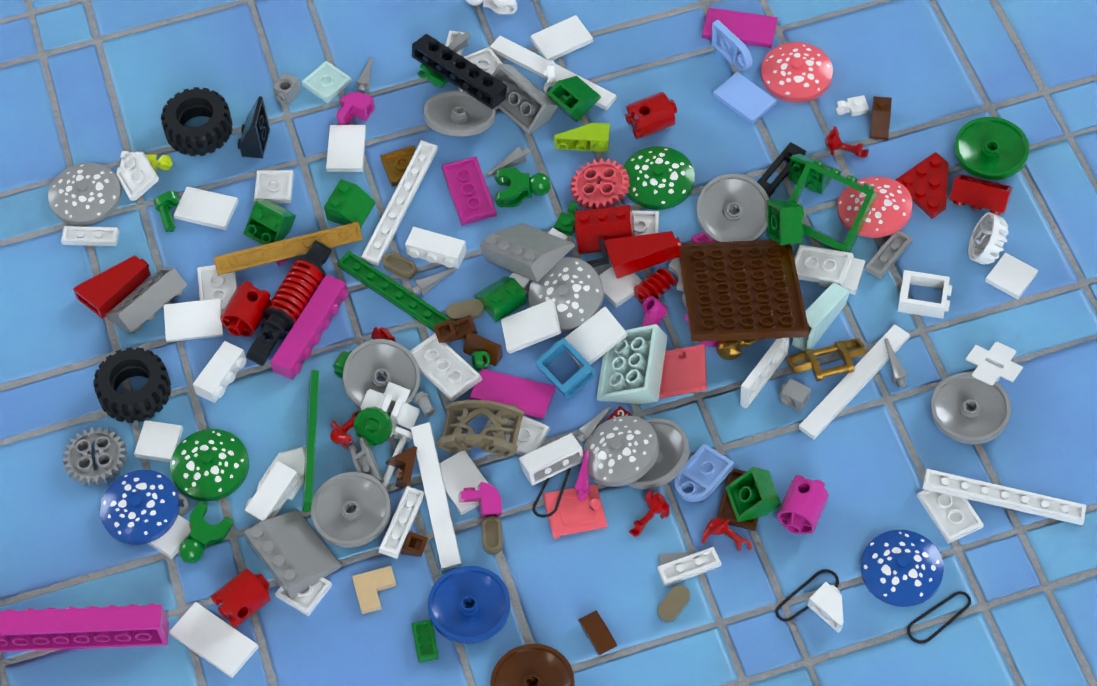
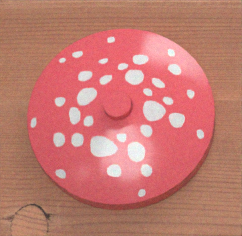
M792 42L775 47L765 56L761 66V79L765 88L775 97L788 102L799 103L816 99L829 88L832 81L833 68L828 56L819 48L806 43Z
M868 177L857 181L861 185L867 183L875 187L874 191L878 192L859 236L870 238L888 236L899 231L908 223L912 215L913 203L911 194L904 185L886 177ZM850 186L841 193L837 204L839 219L849 231L866 197V194Z

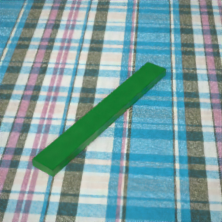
M348 251L337 262V267L433 332H435L433 326L450 319L352 252Z
M312 370L309 379L302 512L310 511L313 500L319 370Z

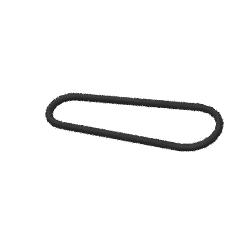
M571 468L567 470L555 509L549 514L541 515L536 512L535 508L550 478L545 480L533 504L532 510L536 516L546 518L552 516L557 511Z
M828 569L816 572L776 607L775 613L777 618L785 622L790 621L809 609L807 605L789 618H782L778 613L780 607L823 572L834 575L836 578L835 587L838 588L839 577L837 574Z
M957 591L911 621L907 628L909 638L919 644L929 642L971 605L969 594ZM958 594L965 595L968 598V604L928 639L917 640L912 637L910 629L914 623Z

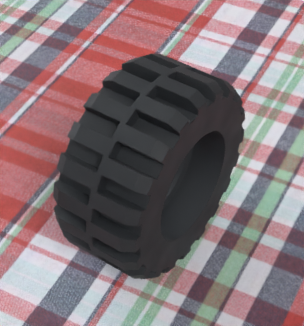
M193 87L191 90L184 89V92H178L174 95V98H170L167 101L168 105L165 104L162 110L161 121L167 142L175 151H179L184 155L196 156L200 154V156H205L209 152L211 154L215 152V149H220L224 145L223 143L228 141L229 135L232 133L233 123L228 104L225 102L224 97L214 90L210 91L208 88L199 89V87ZM205 116L211 118L207 123L199 127L183 126L194 117Z
M132 347L126 348L124 351L120 349L115 351L116 354L107 356L106 361L100 363L93 380L95 393L103 411L107 412V415L111 418H116L120 422L126 420L127 423H134L135 420L141 422L147 417L150 419L155 416V412L159 413L163 409L162 405L167 404L168 396L171 394L170 378L161 358L158 355H154L152 351H144L143 348L136 347V349ZM141 376L149 379L147 384L135 393L123 394L116 391L118 386L130 377Z

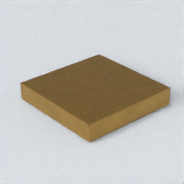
M414 145L380 155V160L391 186L399 184L416 151Z

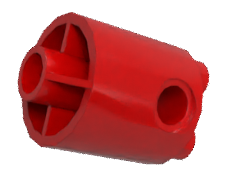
M664 92L656 93L626 106L628 113L625 114V119L628 124L632 125L633 134L636 139L649 136L675 125L677 107L672 99L669 100Z
M244 281L243 284L237 286L220 316V321L227 328L228 332L234 336L252 337L264 318L263 311L270 303V293L254 287L248 281Z
M245 568L210 595V598L216 605L220 606L218 608L219 613L224 618L228 616L229 623L236 628L271 601L269 596L270 585L261 573L255 575Z

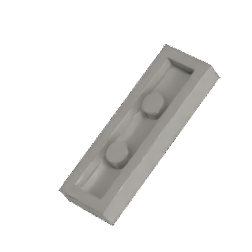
M900 230L893 233L865 266V271L881 280L909 247L913 238Z

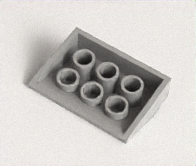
M524 223L491 233L480 244L481 250L488 262L536 282L544 277L575 246L572 242Z
M298 510L261 521L244 532L248 545L290 599H294L298 596V593H303L309 589L310 585L312 587L320 582L319 579L322 577L326 578L341 568V564Z

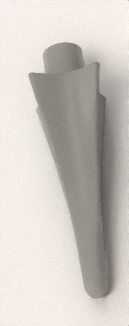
M466 31L461 35L458 32L448 47L454 52L468 46L467 40L471 37L470 33Z
M373 57L369 58L364 71L356 82L359 86L357 90L359 93L365 94V91H370Z
M518 146L502 162L488 171L486 175L491 176L499 169L509 168L526 162L525 156L531 153L529 148L526 147L521 150Z
M455 267L416 280V286L411 289V292L414 295L421 293L423 297L440 281L456 270Z
M885 338L884 342L889 357L893 383L897 382L899 388H903L906 386L905 377L908 375L896 357L889 340Z
M610 405L578 429L579 436L576 440L579 444L586 441L593 430L601 424L612 408Z

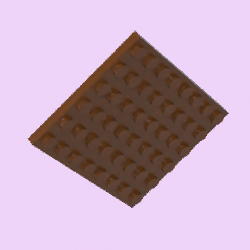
M774 240L681 244L682 248L679 249L681 257H679L691 342L809 337V326L791 244L780 245Z

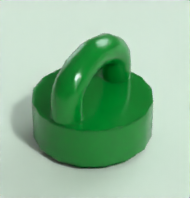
M473 351V368L475 370L487 368L490 364L488 352ZM483 356L486 358L485 364H483Z

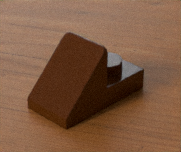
M416 446L399 453L385 462L398 468L395 473V479H397L396 487L403 489L410 484L417 452Z

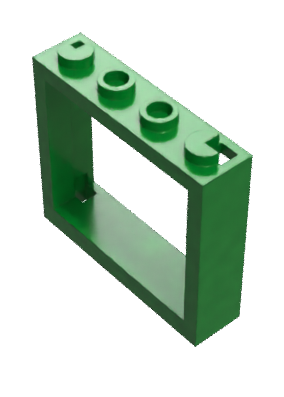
M815 159L814 162L808 160L789 201L798 203L813 169L866 194L865 200L844 243L802 223L804 234L838 251L850 253L876 200L878 192L874 191L875 187L864 183V185L857 183L858 179L848 175L845 177L840 175L842 171L831 167V169L824 167L825 163Z

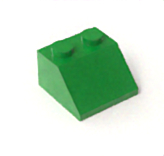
M340 179L324 205L326 219L341 225L359 222L361 229L373 209L375 201L358 185Z
M767 200V236L780 245L802 243V237L804 236V228L802 226L804 210L802 206L791 201Z
M503 277L474 295L475 299L482 302L484 310L495 323L526 304L525 290L515 278Z
M752 467L725 487L737 522L766 516L781 506L768 470Z

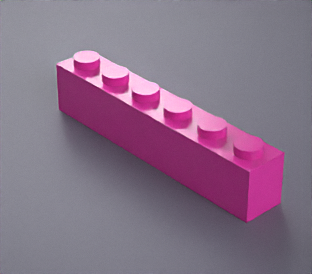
M329 275L324 277L270 361L273 372L292 380L296 374L301 372L303 363L311 356L313 347L320 342L321 335L324 330L328 329L332 317L337 315L341 303L347 299L349 291L346 282Z

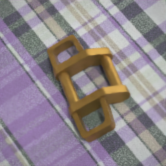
M858 338L837 341L834 345L812 351L808 349L786 358L787 366L793 374L812 369L815 380L818 382L822 381L825 377L844 372H854L851 358L865 355L866 350L864 344ZM858 347L856 349L847 350V348ZM837 352L844 365L821 371L816 357ZM806 360V362L797 365L794 364L799 361Z

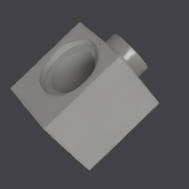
M283 73L273 87L275 99L291 105L301 91L299 78Z
M790 378L788 383L783 384L779 391L781 395L780 403L801 413L810 399L811 388Z

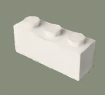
M417 227L412 228L405 243L407 255L413 258H421L431 263H439L449 268L455 267L459 269L467 252L464 240Z
M224 341L193 383L195 393L216 403L224 395L229 383L234 381L237 372L245 366L247 359L245 358L244 350Z
M570 433L519 458L522 472L533 486L581 463L584 455L582 447L573 434Z
M277 461L275 465L270 467L266 479L258 485L257 492L253 498L251 497L247 501L245 511L259 522L276 517L300 481L301 476L297 471Z

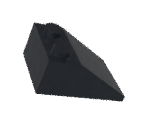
M260 96L241 128L242 137L238 139V149H240L242 157L262 159L264 157L270 126L263 97Z

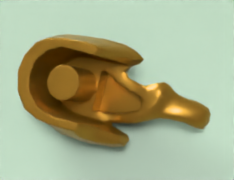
M757 339L719 341L716 345V351L722 359H737L743 353L740 348H748Z

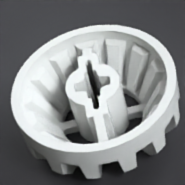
M989 212L978 221L969 242L968 256L970 260L985 265L993 263L995 259L999 258V252L1004 250L1002 247L1007 242L1006 236L1009 234L1007 230L1008 225L1003 217Z

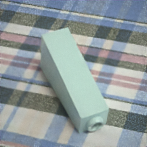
M833 282L805 311L809 326V337H794L792 345L802 351L812 350L846 305L850 291Z

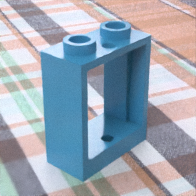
M564 337L560 341H556L551 349L541 354L535 362L539 371L556 386L567 400L597 375L594 368ZM567 349L583 367L562 385L546 367Z

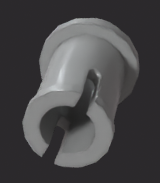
M419 392L415 395V403L420 406L426 417L432 416L436 409L428 399L429 395L425 392Z

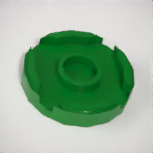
M375 406L367 407L361 410L355 417L354 430L356 429V435L359 439L364 437L371 446L384 443L392 433V421L389 415L381 408Z

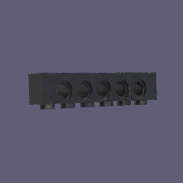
M425 34L412 44V58L492 110L507 98L506 84L430 35Z

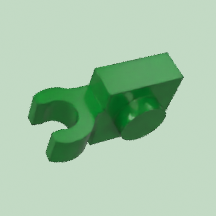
M420 65V68L424 71L420 70L417 73L419 77H427L426 80L441 88L448 82V80L425 65Z
M571 201L567 214L561 212L554 225V229L572 236L575 230V211H579L577 208L578 203Z

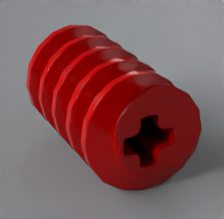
M659 268L651 276L645 278V281H641L639 285L634 287L635 297L643 305L648 297L653 296L658 299V293L664 295L665 290L669 291L671 289L670 285L676 286V281L667 270Z

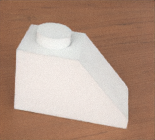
M825 582L809 598L808 607L839 633L844 623L842 595L834 585H829Z

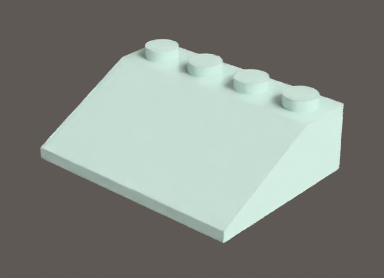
M657 324L625 330L628 336L603 355L596 399L598 401L630 404L658 402L667 335Z

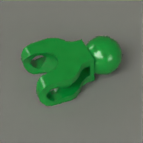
M513 167L499 169L495 172V180L499 185L510 186L505 190L497 192L495 203L499 207H516L526 198H532V193L542 196L547 194L551 188V180L544 173H536L530 177L529 173H521Z
M200 501L190 514L189 527L191 532L188 535V539L184 540L178 548L180 558L190 564L198 562L209 545L218 544L226 538L233 526L234 520L230 517H224L219 524H208L204 520L208 505Z

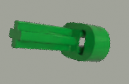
M167 191L157 196L153 202L155 209L160 212L165 232H173L176 227L170 209L179 204V197L176 191Z

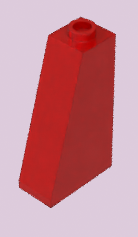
M672 231L604 240L605 248L617 279L681 257L679 251L682 248L679 237L675 238Z
M134 255L73 288V291L78 301L103 319L106 316L105 314L151 276L149 264L144 259L140 260Z

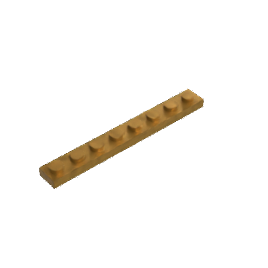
M359 222L213 257L217 275L308 254L315 240L329 248L361 241L363 237Z

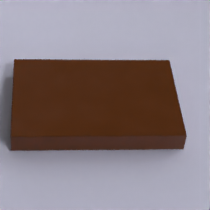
M733 469L728 474L725 487L747 471ZM724 488L717 518L729 519L728 525L756 531L759 517L737 522L726 488Z

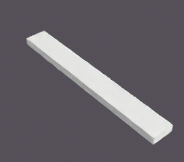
M499 36L490 46L494 53L548 80V77H544V67L547 66V61L549 60L502 36ZM554 63L555 84L559 80L578 76ZM578 76L601 96L595 105L607 111L617 99V96Z
M420 141L361 256L363 261L379 266L438 150L437 145Z
M894 324L854 367V372L848 373L799 425V430L815 440L889 361L884 339L887 338L894 353H896L910 338V334Z
M428 422L411 427L414 445L417 447L416 454L441 569L445 571L462 566L431 424Z
M926 469L922 489L1083 526L1086 505Z

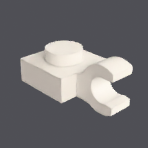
M554 60L547 61V66L544 67V77H548V81L543 86L545 94H547L548 87L555 85Z
M864 95L847 98V101L837 102V115L850 113L852 117L869 114V106Z

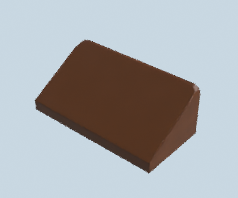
M467 332L463 352L472 356L473 351H486L490 355V364L497 366L503 357L502 346L472 332Z

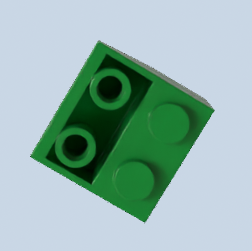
M578 76L559 80L547 93L550 99L576 123L601 98L596 91Z
M802 154L792 155L790 158L789 180L797 184L807 161L814 162V159ZM824 165V167L831 169L830 166ZM813 169L805 187L812 192L822 194L832 178Z
M268 199L255 201L243 234L262 245L281 241L290 233L296 215Z

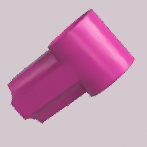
M648 297L643 303V310L646 313L642 327L654 324L659 326L661 319L668 312V307L656 298Z

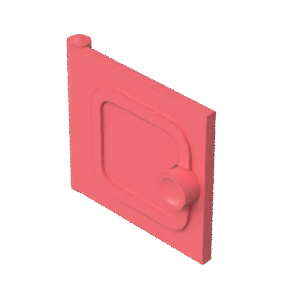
M705 344L665 351L659 393L660 398L707 390Z
M596 484L589 485L590 495H586L584 501L577 499V491L574 488L563 491L557 511L548 517L553 539H558L564 535L607 528L608 525ZM561 490L542 494L547 514L555 509Z

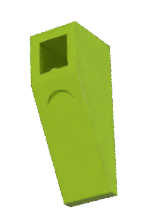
M590 123L554 135V147L560 150L609 152L610 124Z

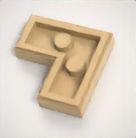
M391 566L352 576L362 614L382 609L377 591L397 586Z

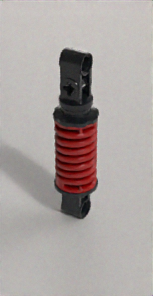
M315 240L306 258L297 257L294 259L293 267L290 268L289 273L285 276L268 307L263 311L265 320L261 323L262 330L251 345L245 358L262 367L264 366L278 339H283L286 331L289 332L326 276L322 266L327 261L332 251L331 248Z

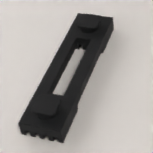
M790 142L757 181L765 190L768 198L771 197L778 185L789 174L791 156L796 154L805 156L806 150ZM787 160L788 164L771 184L766 182L780 164Z

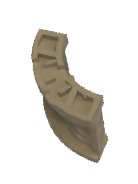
M457 400L446 406L448 413L442 437L437 439V447L451 454L471 450L472 447H480L483 452L492 453L505 459L517 452L518 446L516 444L522 418L525 414L517 406L487 400ZM483 414L494 426L483 429L480 434H474L473 429L467 424ZM509 420L514 421L512 429L505 428L510 425ZM505 434L510 435L509 442L506 441Z

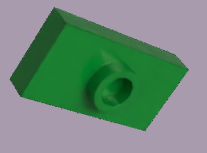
M431 619L411 623L418 662L422 663L439 659Z

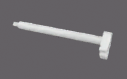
M398 426L395 427L393 435H395V439H399V443L392 457L402 452L406 442L412 441L413 436L410 431ZM388 465L383 477L385 482L382 483L385 488L395 469L394 466Z

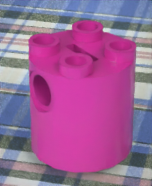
M800 475L794 477L777 514L778 521L789 532L794 534H811L815 531L829 496L824 488L825 484L820 480L812 481Z

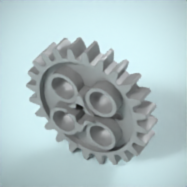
M91 427L89 433L84 429L82 436L76 433L77 439H70L72 445L65 446L67 451L63 452L65 458L62 461L66 472L70 478L73 477L75 482L80 481L81 485H84L87 481L89 487H91L93 482H96V485L99 486L102 480L107 484V478L114 480L113 474L120 475L118 468H124L123 462L127 461L125 456L127 450L124 441H122L121 436L116 435L115 431L110 433L109 428H106L103 432L101 427L97 431H94L93 427ZM94 442H95V445H94V446H95V450H96L95 456H94V451H93V447H92V443H94ZM95 458L98 466L97 471H95V463L93 461Z

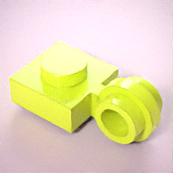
M157 154L146 155L156 173L157 167H160L162 170H169L173 165V160L168 155H162L159 160Z

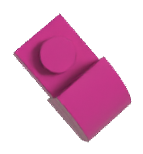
M359 92L343 96L340 99L341 108L336 115L338 125H348L353 117L367 121L375 110L373 97Z
M480 482L478 490H475L474 487L464 488L458 495L459 503L479 502L480 517H498L502 514L500 494L494 486L488 483Z

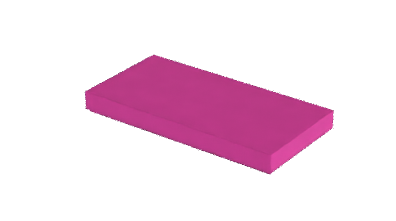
M708 8L702 38L712 39V23L719 20L744 44L772 48L778 17Z
M476 156L441 165L461 226L497 216Z
M481 369L482 381L474 386L470 400H487L506 405H515L524 411L525 415L545 418L556 386Z

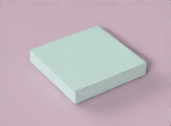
M325 61L302 81V86L326 103H329L352 82V79L331 63Z

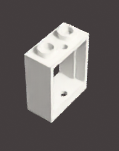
M904 270L897 312L943 319L944 312H948L950 301L947 300V296H951L952 285H949L950 277ZM909 285L943 289L941 304L907 299Z

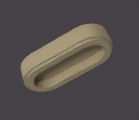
M390 252L382 258L383 267L403 279H411L417 273L416 264L397 253Z
M478 299L452 303L446 309L447 317L453 321L471 315L472 319L479 318L484 313V306Z
M488 516L482 521L483 549L490 555L498 554L503 549L502 523L495 516Z
M674 586L658 606V616L662 621L672 622L676 620L688 604L690 592L685 586Z

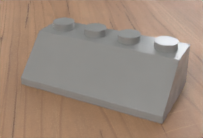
M499 63L492 76L507 85V98L497 107L524 131L532 134L551 119L558 105L512 65Z
M161 268L105 315L124 332L135 333L142 328L141 324L143 322L149 321L156 316V311L160 308L164 309L163 305L170 304L169 300L180 296L187 284L175 268Z

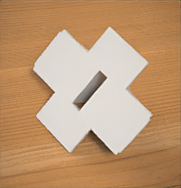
M995 342L989 351L975 345L965 359L978 366L972 376L992 386L995 382L999 381L1000 377L1014 382L1023 369L1022 366L1011 361L1017 351L999 342Z
M388 382L384 393L371 389L367 390L360 407L363 410L367 407L375 406L387 412L391 400L395 401L396 403L390 415L393 427L390 437H392L396 425L411 430L420 412L419 408L406 403L410 390Z

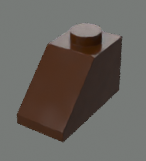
M873 97L871 139L888 140L892 98Z

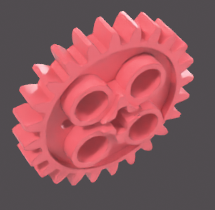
M603 158L599 162L593 159V164L587 161V167L580 166L581 172L575 171L576 176H572L573 182L570 183L572 188L570 190L574 201H577L578 206L582 205L583 209L587 207L589 209L607 208V206L614 207V203L620 204L619 199H625L624 194L629 193V176L626 169H623L622 164L618 165L616 160L611 164L609 158L606 162L603 161Z

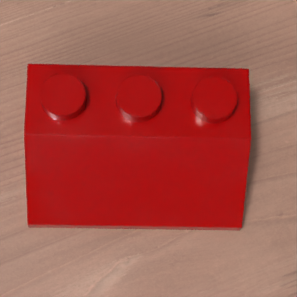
M958 173L953 183L950 200H954L953 203L964 206L965 203L972 205L971 208L982 210L985 208L989 209L990 213L1000 215L1006 211L1013 187Z
M630 205L575 211V231L579 254L602 252L599 238L606 240L634 236V216Z

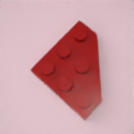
M937 152L895 179L907 188L911 194L912 201L931 219L946 210L948 162Z

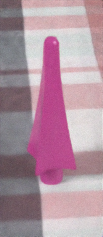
M588 450L584 451L581 469L574 488L577 491V499L580 501H584L586 495H590Z

